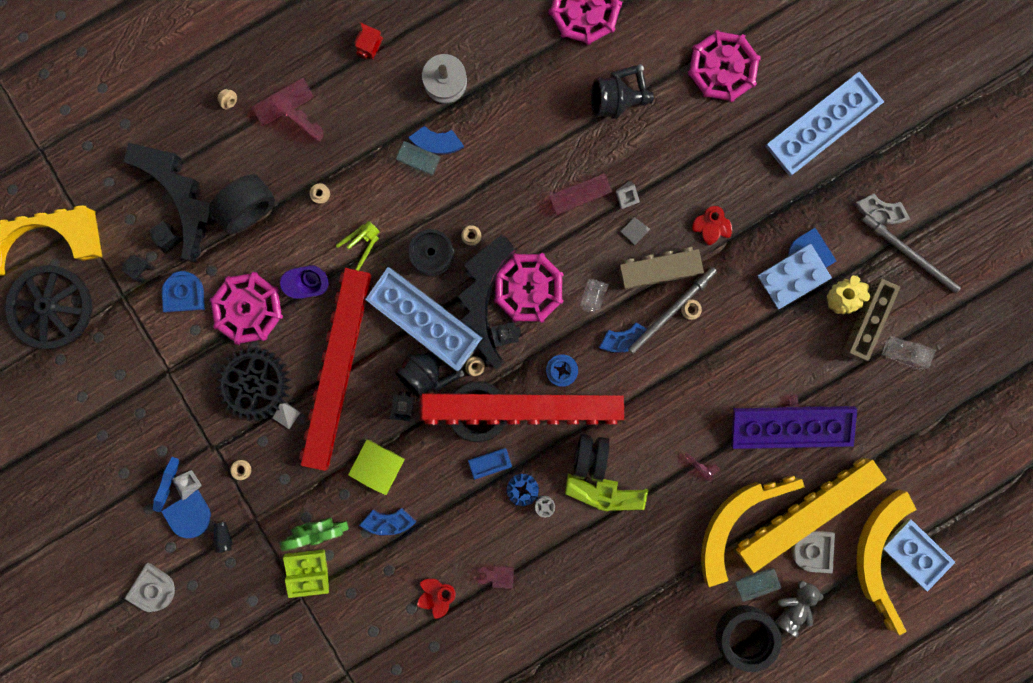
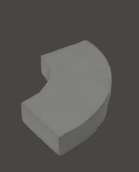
M875 194L854 203L863 215L867 214L877 223L893 225L910 219L901 202L895 204L885 203L879 200Z

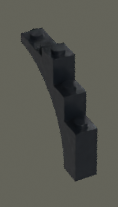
M128 143L123 162L151 174L172 196L179 210L183 226L181 258L196 262L201 253V239L206 234L205 224L213 226L216 221L209 211L210 203L195 200L200 193V183L193 178L178 175V172L182 169V158L178 155Z
M503 234L498 236L464 265L467 268L465 271L472 280L476 279V282L458 296L461 299L459 301L461 306L466 311H470L460 321L482 337L475 349L478 352L481 351L486 357L484 358L485 362L489 367H494L495 369H498L505 362L498 353L491 337L488 323V302L497 274L505 262L517 251Z

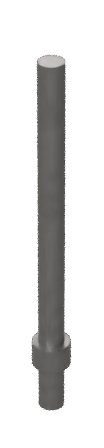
M867 214L863 216L861 221L873 229L872 232L878 237L882 236L955 294L959 292L960 286L886 230L887 227L881 222L877 223Z
M711 267L702 277L699 276L693 282L694 284L628 348V351L634 354L693 295L708 285L707 282L717 273L716 269Z

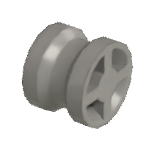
M540 496L535 502L536 513L544 518L550 517L555 511V504L552 498Z

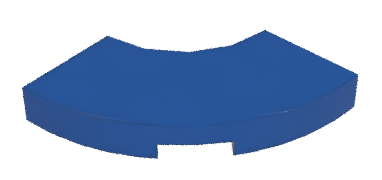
M423 126L409 137L415 146L428 153L446 155L464 148V145L453 130L446 133H435Z
M635 322L630 329L624 332L608 330L598 348L608 352H627L628 348L647 328Z
M171 457L163 473L160 487L154 498L153 511L160 512L166 502L171 482L175 478L178 469L179 459Z
M402 508L392 514H382L373 509L359 526L376 535H395L409 529L416 523V520Z

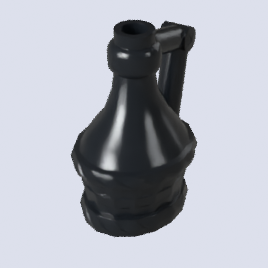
M638 64L614 71L610 74V78L603 79L598 77L594 79L591 88V107L596 117L607 116L614 120L619 118L627 108L633 105L646 106L653 103V92L646 90L643 65ZM635 74L640 91L629 88L621 78Z
M432 351L424 354L406 355L401 367L396 368L394 371L401 383L418 398L419 395L426 394L425 392L433 388L437 391L464 375L462 369L456 371L452 368L453 373L438 381L442 359Z

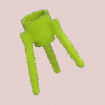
M368 221L336 244L338 248L356 235L358 236L347 245V249H350L362 238L366 242L371 240L355 270L359 271L374 243L379 239L376 236L379 230Z

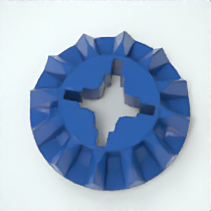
M557 355L548 362L546 374L554 385L568 386L577 378L578 366L570 356ZM566 362L565 370H567L570 373V375L563 374L562 376H560V379H558L559 371H557L554 368V366L562 367V365H564V363Z
M528 474L515 475L508 482L507 495L509 500L515 505L526 506L532 504L538 496V484ZM527 482L526 490L531 494L524 493L519 498V490L515 486L522 487Z

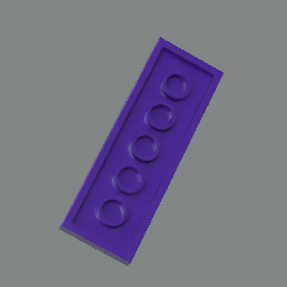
M855 406L733 408L731 446L733 449L854 446L857 408Z

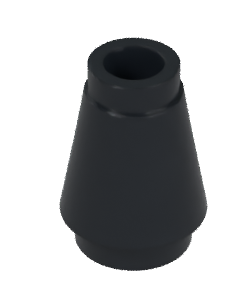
M227 522L214 524L212 548H215V553L231 551L233 542Z

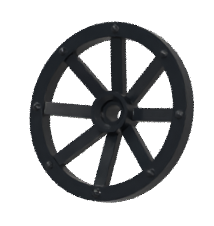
M53 265L38 266L23 273L11 286L6 299V317L14 334L26 344L42 349L61 348L74 342L87 328L92 314V299L86 284L74 272ZM50 273L44 296H42L33 278L41 274ZM58 274L65 276L74 283L51 298ZM26 283L36 299L35 302L17 300L21 289ZM77 290L79 291L82 309L60 306L58 304L62 299ZM16 306L34 308V311L24 321L19 323ZM58 311L81 315L78 324L72 331L56 315ZM40 316V340H37L28 335L24 330ZM48 317L62 331L65 337L47 342Z

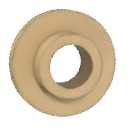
M224 89L219 93L217 100L222 108L229 109L236 104L237 95L232 90Z
M316 184L310 190V197L315 203L323 204L328 201L330 191L324 184ZM322 190L323 194L318 197L316 195L317 191Z
M467 226L463 229L461 237L465 244L473 246L480 242L481 232L476 226ZM474 233L475 238L469 239L468 234Z
M688 300L681 307L682 315L689 320L698 318L702 311L700 303L696 300ZM689 306L694 308V313L688 312Z
M470 357L465 363V370L471 376H478L484 371L485 364L480 357ZM473 363H477L476 368H471Z
M245 460L235 461L231 466V475L237 480H244L251 474V466ZM240 466L244 467L245 471L243 474L239 472Z

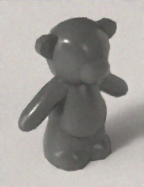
M802 580L798 582L799 588L797 589L796 597L782 598L778 601L779 606L786 608L774 621L778 626L796 638L799 635L798 630L801 624L805 622L808 626L813 625V617L809 607L816 605L818 601L823 599V595L817 587Z

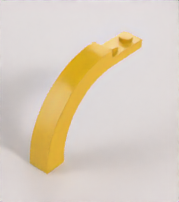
M788 476L782 479L783 482L777 484L775 482L766 483L763 485L764 488H762L760 483L754 482L736 491L720 505L708 524L702 543V573L705 584L708 587L728 581L724 564V551L727 537L737 519L758 502L803 488L802 479Z
M900 489L884 499L871 513L863 527L857 548V571L863 593L867 599L874 602L878 611L883 613L885 617L884 623L888 630L898 635L907 631L884 588L881 576V555L885 541L892 529L905 516L917 510L908 492Z

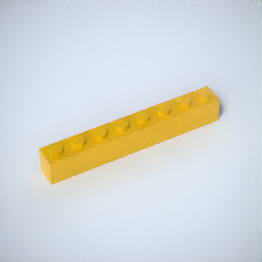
M867 458L857 460L853 463L854 467L841 471L837 475L838 478L832 482L824 483L818 492L808 494L804 498V502L791 506L788 509V513L774 518L771 521L772 524L767 528L762 527L755 532L754 537L741 541L738 544L739 547L735 550L748 569L755 573L885 482L887 479L875 462Z

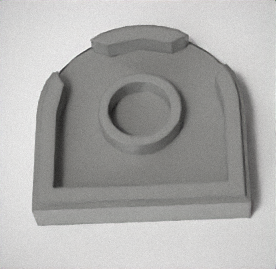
M813 531L793 545L791 552L796 564L809 572L833 573L835 533Z
M147 563L124 599L143 611H160L173 600L175 586L169 575L152 564Z

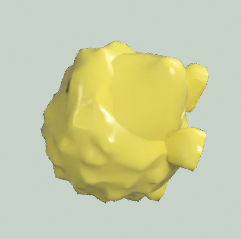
M854 275L851 276L850 280L844 279L832 286V289L827 294L828 307L836 314H851L863 307V301H869V285L859 282L860 278Z

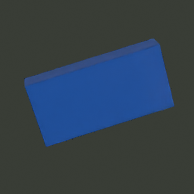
M506 448L468 460L474 480L512 467Z

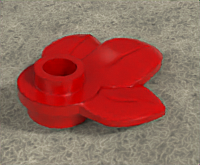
M714 205L708 207L703 215L698 216L694 220L692 230L695 232L702 231L706 244L712 245L719 239L720 235L730 238L732 225L724 217L723 209ZM714 212H717L718 217L716 219L711 218V215Z
M433 578L421 581L420 585L425 592L420 596L417 606L423 609H432L435 619L443 617L448 612L449 604L455 599L456 592L454 587L450 584H441L437 579ZM445 590L448 591L449 596L444 597L442 595V592Z

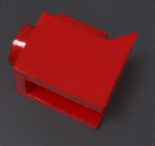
M361 23L362 31L359 32L354 42L357 49L356 54L364 59H367V57L374 59L383 37L380 36V31Z

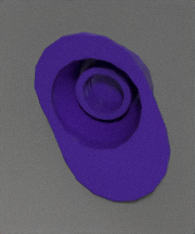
M315 265L288 270L282 275L280 280L281 289L287 296L292 298L321 295L327 290L329 285L325 272Z

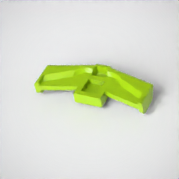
M568 473L565 495L591 505L598 510L607 512L610 510H644L648 489L617 490L618 482L606 479L603 482H597V486L574 478Z

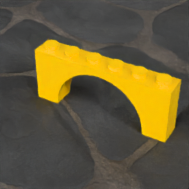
M75 206L74 210L69 211L59 209L55 210L53 214L37 213L34 214L35 217L31 218L25 216L16 217L14 221L9 222L8 220H0V276L5 275V260L11 245L19 236L35 228L48 227L58 231L69 243L75 259L85 261L102 257L95 211L86 206Z

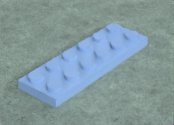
M858 72L770 141L765 147L786 173L792 176L884 103V101L864 76Z
M387 267L365 299L456 371L461 369L482 339L481 336L389 267Z

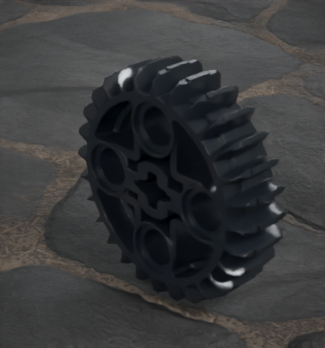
M248 347L247 353L245 349H240V355L237 352L232 353L234 359L226 358L229 364H221L225 370L217 371V373L222 375V378L215 379L221 382V385L215 387V389L222 391L217 397H224L220 404L228 403L225 410L233 409L231 415L236 416L239 413V419H243L246 416L247 421H251L254 416V420L258 421L260 420V415L263 419H267V412L271 416L275 415L273 409L279 411L278 404L286 403L282 398L290 396L285 390L292 388L286 385V382H290L292 379L285 377L290 371H283V368L287 365L285 363L279 364L282 360L281 357L274 359L276 353L271 352L268 355V349H263L261 353L260 347H256L255 351L252 347ZM251 359L246 371L236 368L241 362ZM259 360H263L265 364L262 370L257 368ZM272 367L277 373L279 382L268 379ZM234 372L239 376L235 383L231 379ZM249 381H254L259 387H253ZM272 385L277 390L274 396L269 393V388ZM229 386L240 389L236 400L233 399ZM246 397L249 398L251 402L248 408H246L243 405V401ZM261 397L272 400L265 407L256 409Z

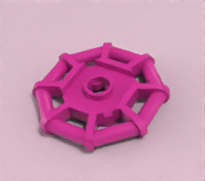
M553 0L552 6L548 11L563 38L567 37L591 45L597 39L615 31V24L620 8H622V2L610 0L611 3L606 4L604 0H567L565 8H559L561 0ZM587 5L588 8L591 9V11L583 13V9H581L580 7ZM606 10H611L609 20L606 22L603 19ZM560 15L568 17L570 24L567 27ZM596 25L603 27L592 34L590 33L592 27ZM578 28L584 30L586 34L573 31L572 29Z
M715 30L712 35L693 45L688 76L694 80L703 93V97L734 102L750 88H755L758 64L761 58L748 43L744 34L736 35ZM721 40L734 42L736 45L734 47L730 45L723 46ZM715 42V49H713L709 53L704 50L706 47ZM739 46L745 51L749 57L748 59H744L737 50ZM700 56L705 59L704 67L701 69L698 68ZM721 62L728 64L727 71L719 68ZM750 64L749 76L746 77L743 75L745 65ZM702 74L705 75V77L707 78V80L710 82L709 87L707 86V84L704 82V80L702 79V77H701L700 75H702ZM741 81L744 83L734 91L732 90L731 86L736 82ZM718 85L723 86V88H726V92L714 90L712 88L713 86Z
M514 253L496 276L494 304L497 303L512 319V322L532 321L542 323L564 301L562 300L563 272H560L543 253ZM520 262H537L535 268H522ZM515 264H517L519 270L516 271L511 277L505 276V274ZM542 264L553 276L546 278L539 270L540 265ZM503 280L509 282V293L503 295ZM553 280L554 296L548 294V282ZM528 282L531 286H534V290H531L530 293H526V290L523 289V286H526ZM511 298L518 305L517 311L505 300ZM546 298L552 300V301L540 312V309H539L538 306H539ZM522 308H534L536 314L520 312Z
M257 272L225 277L223 284L209 300L212 306L214 329H218L233 340L236 345L267 340V336L283 318L278 287L268 283ZM249 282L248 287L243 289H237L235 284ZM255 283L267 292L261 295L254 289ZM231 288V294L225 301H222L223 296ZM271 297L273 312L267 311L266 299ZM249 303L250 311L242 313L243 308L241 306ZM220 304L224 305L226 309V317L223 319L221 317ZM265 316H272L265 327L261 329L259 325ZM231 322L237 327V332L235 333L225 324ZM254 327L257 333L243 335V330Z

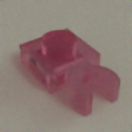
M494 565L493 571L486 567L479 568V572L486 573L487 577L485 579L479 578L478 583L486 584L489 581H493L492 587L513 588L514 567Z

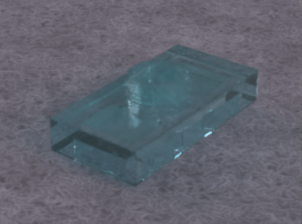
M405 141L396 158L397 161L432 176L441 159L440 156Z
M774 568L735 581L743 602L781 589Z

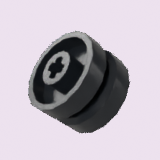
M427 229L419 232L412 238L409 245V257L411 263L420 273L427 276H439L448 271L454 262L455 252L452 243L444 233L434 229ZM435 250L434 255L430 256L428 254L429 251L433 252Z
M580 434L574 456V478L585 479L590 467L591 480L603 482L609 455V438L598 437L594 448H592V436Z

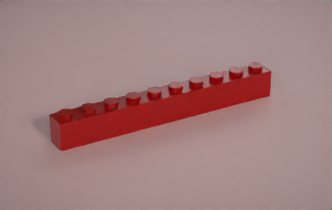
M345 268V272H342L340 275L339 283L342 285L340 292H337L335 297L337 307L336 311L332 312L331 323L333 325L326 337L328 347L323 352L322 362H324L323 369L319 370L317 381L320 383L313 395L315 405L314 409L310 410L308 420L311 421L310 427L306 429L304 434L306 445L305 449L302 448L299 457L302 460L301 466L323 471L329 469L366 304L365 299L367 298L372 275L370 273Z
M419 395V420H425V424H438V420H446V424H458V420H466V424H479V420H487V424H499L500 420L507 421V424L510 425L520 424L519 421H527L529 425L539 424V421H547L548 425H557L559 421H567V425H577L579 421H586V425H597L598 421H605V425H616L617 421L624 420V396Z

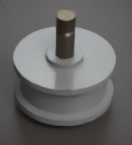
M448 54L436 55L423 68V84L427 94L433 100L439 103H451L458 100L464 94L467 87L466 71L462 62L456 57Z

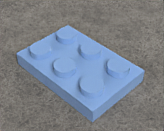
M812 244L806 245L757 275L777 309H781L832 278Z
M907 519L890 536L883 547V550L927 592L955 563L911 519Z

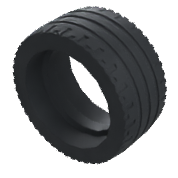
M249 174L235 180L222 189L210 202L209 211L226 233L235 234L250 227L267 214L275 203V197L256 174Z
M481 381L466 383L453 393L470 394L472 392H483L488 395H503L495 386ZM458 420V424H450V426L458 436L467 441L484 442L497 436L504 428L506 421L499 420V424H493L487 430L479 432L469 430L463 426L460 420Z
M748 605L736 606L727 611L717 624L716 641L721 654L732 666L741 671L758 672L765 670L776 661L780 654L782 645L780 631L774 620L759 608ZM744 620H758L766 629L767 638L765 645L760 652L753 656H738L732 651L729 644L731 631Z

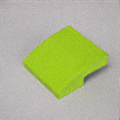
M367 439L348 475L364 485L387 495L405 459Z
M325 549L284 554L285 583L288 598L329 593Z

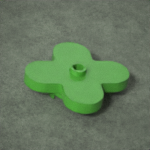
M325 518L317 522H309L294 527V529H291L293 535L279 542L281 551L290 550L309 543L310 545H316L324 540L338 537L343 534L342 532L349 529L347 521L333 524L332 518Z

